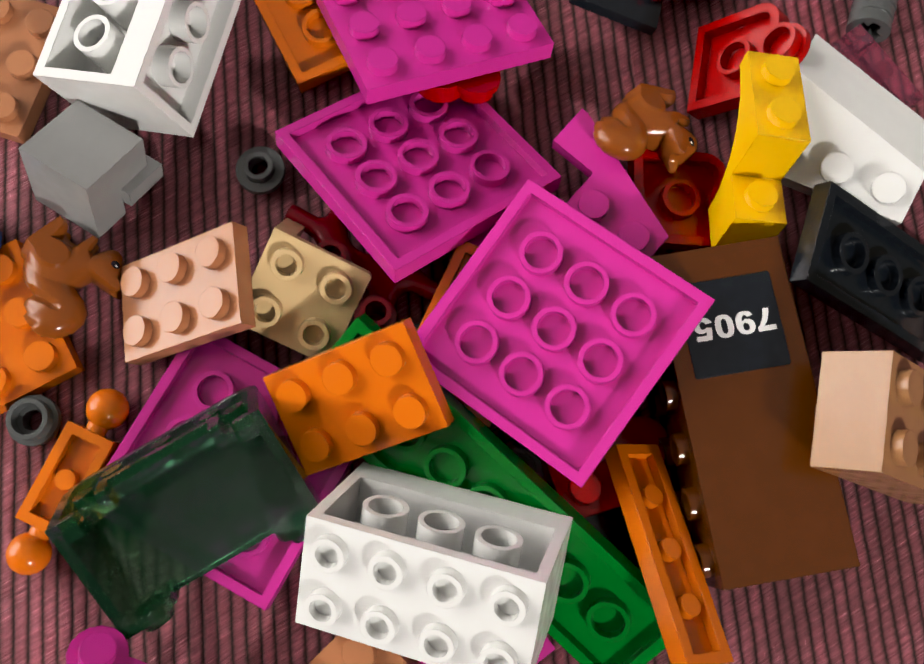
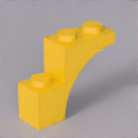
M747 51L739 65L740 102L734 142L724 177L708 208L711 247L777 236L787 225L781 180L811 142L799 59L797 57Z

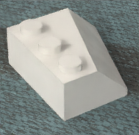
M815 34L806 57L799 64L811 142L781 180L782 185L811 196L814 185L833 181L897 226L903 222L924 180V119L819 35Z

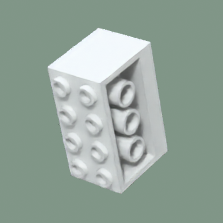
M62 0L33 76L72 104L79 100L126 129L194 138L241 0Z
M363 462L306 515L295 622L426 664H537L555 613L573 517Z

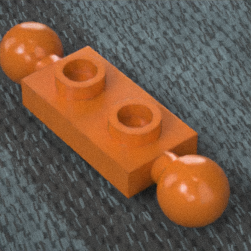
M105 388L96 391L90 396L85 409L89 420L86 427L76 422L67 421L15 518L31 525V528L28 532L16 536L7 546L5 559L13 572L20 575H33L42 571L49 564L52 557V545L49 541L51 535L60 540L71 539L87 509L83 502L120 445V443L105 437L108 430L122 425L129 415V402L120 391Z

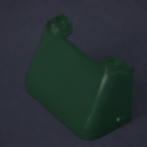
M249 386L233 393L80 481L62 497L45 533L117 630L128 640L143 630L152 632L167 623L175 613L174 605L179 598L180 588L271 534L275 533L279 541L286 542L292 540L294 543L303 542L306 515L321 500L256 386Z

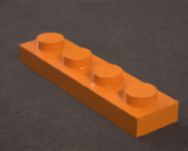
M615 444L606 453L605 459L670 664H729L734 662L658 444Z

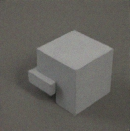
M79 100L72 103L18 148L35 199L99 239L126 214L124 202L133 206L163 177L162 164L145 154L144 141L141 137Z

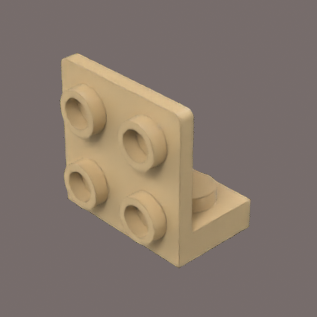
M286 218L274 227L252 276L256 327L251 328V330L301 354L312 357L331 349L344 334L372 274L370 271L301 238L305 226Z

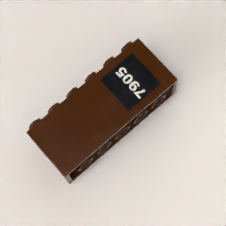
M778 236L650 257L715 299L706 315L647 396L652 416L660 418V423L667 432L668 437L658 439L659 445L662 444L666 458L664 463L666 469H671L675 488L674 492L707 585L725 591L859 567L860 562L839 478L810 467L818 394Z

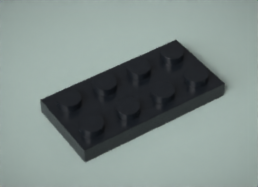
M833 181L814 185L789 282L924 364V245Z

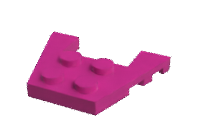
M582 108L554 138L552 148L589 177L569 199L567 204L648 257H652L669 236L620 161L605 154L596 145L593 137L594 121L588 112ZM492 228L467 242L479 247Z

